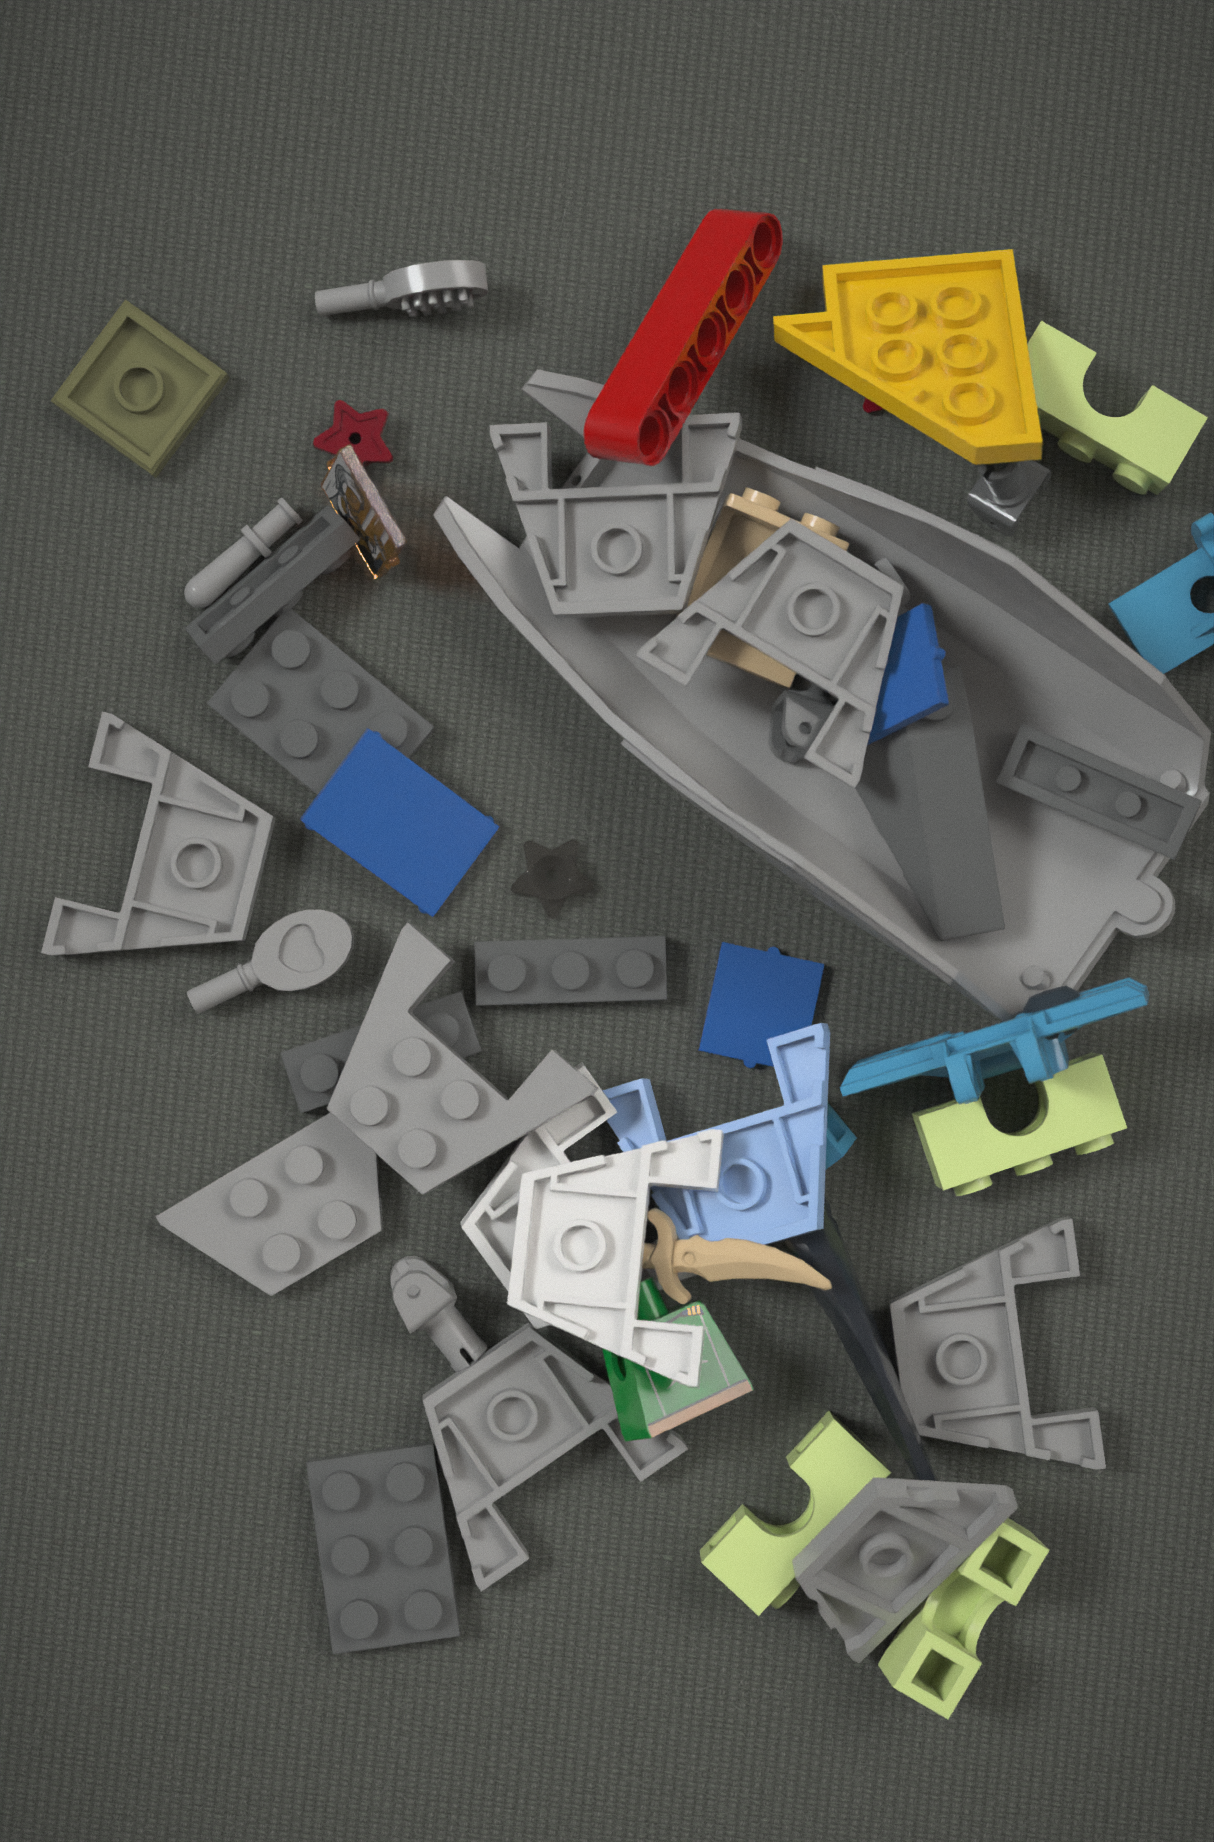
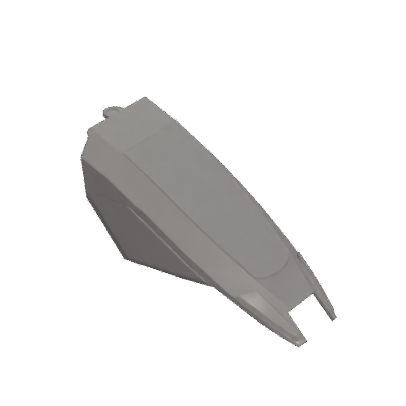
M537 369L521 390L584 439L586 417L604 385L582 378ZM682 428L666 456L659 464L652 467L593 458L586 452L560 489L682 483ZM740 438L712 524L713 528L725 497L728 494L733 493L742 497L745 488L759 491L781 502L777 511L780 514L801 522L804 513H809L839 526L840 529L836 538L850 543L847 552L871 567L875 568V563L881 558L886 557L910 592V599L905 607L907 611L922 603L932 606L939 648L945 650V657L941 661L942 668L947 669L961 666L974 730L1005 923L1004 930L940 941L905 880L903 871L883 836H880L873 824L871 815L856 789L806 759L795 763H788L776 758L769 746L772 705L785 690L792 689L794 679L790 688H783L706 655L688 686L685 687L636 657L639 649L675 619L676 614L556 618L551 610L526 538L519 548L447 496L443 498L434 512L433 516L455 552L500 612L555 672L608 725L624 738L621 745L683 798L817 899L850 922L920 965L1002 1022L1014 1019L1017 1014L1023 1013V1008L1029 997L1061 986H1068L1078 991L1119 931L1137 939L1150 938L1161 933L1170 924L1175 914V899L1170 888L1157 878L1170 858L996 783V780L1021 724H1025L1202 800L1190 827L1191 829L1208 805L1210 792L1205 787V775L1211 731L1163 673L1013 553L972 532L877 489L818 467L813 469L798 464ZM829 694L828 700L830 702L838 700L836 697ZM786 741V744H787L789 747H792V748L795 747V745H792V746H791V745H789V743Z

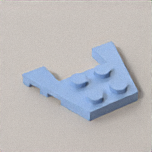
M818 1023L767 1039L784 1100L783 1106L702 1130L717 1129L722 1130L724 1133L718 1192L660 1186L651 1187L653 1191L651 1196L660 1210L671 1218L680 1240L690 1239L697 1234L708 1241L733 1238L769 1245L823 1229L830 1052L828 1024ZM641 1078L602 1090L617 1111L616 1114L607 1119V1122L620 1140L617 1143L623 1152L642 1148V1145L666 1140L650 1079ZM698 1132L678 1137L669 1141L698 1135Z

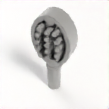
M474 260L429 262L391 271L381 281L370 280L369 283L319 290L315 292L317 312L319 316H327L371 308L378 310L380 307L386 306L392 309L407 311L409 317L418 316L417 310L423 311V315L428 316L432 315L431 308L438 309L439 314L446 313V307H452V311H460V305H465V308L474 307V300L488 294L486 266L484 263Z
M304 910L287 915L262 933L255 943L250 961L243 965L240 963L237 965V968L188 990L187 995L195 1012L199 1014L246 991L252 992L254 987L263 984L283 991H298L320 985L337 974L349 960L354 948L352 927L338 914L325 910Z

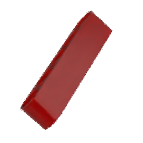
M713 209L703 218L589 410L584 425V443L587 452L593 458L653 467L659 464L666 456L779 259L783 236L780 221L774 214Z

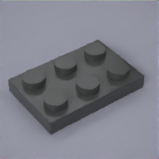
M292 609L281 614L207 702L210 707L317 795L367 728L371 731L379 732L383 740L410 760L436 730L433 725Z
M428 1441L308 1459L306 1462L333 1654L460 1636L461 1625L435 1442Z

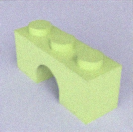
M1041 321L1027 343L1040 427L1060 438L1058 446L1070 456L1083 462H1091L1094 458L1115 470L1112 475L1113 478L1125 488L1138 494H1146L1149 490L1158 495L1172 480L1208 417L1153 385L1143 395L1132 413L1122 417H1108L1098 413L1089 405L1083 392L1084 375L1096 352Z
M1089 1053L1069 1060L1068 1069L1054 1074V1078L1035 1082L1039 1095L1037 1114L1028 1126L1017 1132L1003 1133L998 1131L988 1120L980 1097L978 1101L960 1105L956 1102V1099L912 1113L936 1186L942 1190L953 1187L955 1195L962 1196L991 1186L990 1175L1014 1167L1017 1176L1025 1175L1051 1166L1053 1161L1050 1154L1074 1146L1076 1154L1083 1155L1114 1144L1111 1134L1126 1129L1127 1126L1103 1055Z
M830 1411L821 1418L786 1456L790 1468L809 1485L810 1499L805 1512L792 1523L771 1525L760 1520L742 1504L700 1549L701 1563L758 1616L769 1605L775 1609L780 1608L800 1586L795 1577L792 1560L873 1477L887 1478L891 1473L886 1463Z
M1007 1518L905 1618L878 1663V1666L893 1688L949 1719L982 1664L976 1655V1645L985 1622L994 1609L1006 1600L1014 1606L1018 1604L1049 1549L1032 1532Z

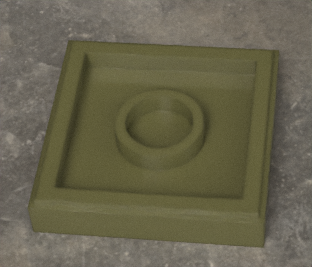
M125 299L50 401L156 479L230 377L217 365Z

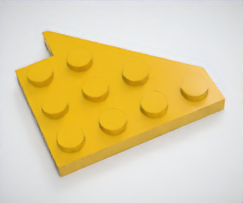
M1013 249L822 265L826 312L773 316L774 341L974 465L1041 460L1042 436Z

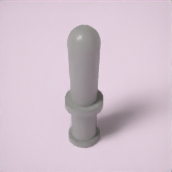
M282 497L277 501L279 504L253 528L246 524L241 529L244 536L188 581L184 595L186 601L191 606L204 608L212 604L261 554L265 558L271 555L272 551L269 547L295 523L299 525L303 521Z

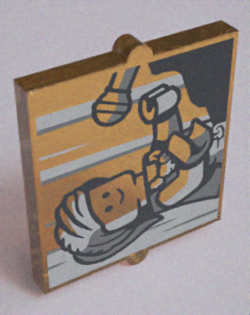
M349 444L339 449L335 458L326 462L328 472L321 483V487L336 513L347 522L360 538L355 545L374 578L378 579L386 575L389 569L400 564L398 555L406 545L407 540L352 446Z

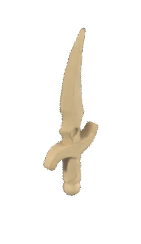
M657 1208L648 1211L647 1219L655 1225L659 1238L657 1244H644L642 1268L655 1269L663 1290L680 1304L687 1303L691 1299V1294L682 1286L678 1277L679 1272L695 1273L704 1277L709 1282L728 1279H772L806 1284L823 1290L832 1288L827 1278L803 1260L774 1247L733 1238L708 1241L697 1234L690 1239L677 1240L676 1228L671 1218Z

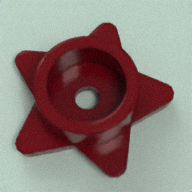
M337 400L334 404L333 426L314 438L313 447L336 456V458L340 453L352 473V478L355 477L362 467H366L371 463L390 464L394 457L381 438L389 413L387 410L380 408L360 414L343 400ZM354 433L361 436L360 443L356 445L349 442L350 436Z

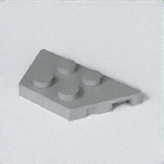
M330 1112L160 1213L156 1218L160 1225L268 1295L273 1296L383 1230L382 1203L379 1194L378 1155Z
M873 1477L792 1560L796 1580L807 1596L818 1602L820 1615L829 1628H836L844 1639L850 1658L860 1663L1018 1508L1013 1489L1006 1485Z

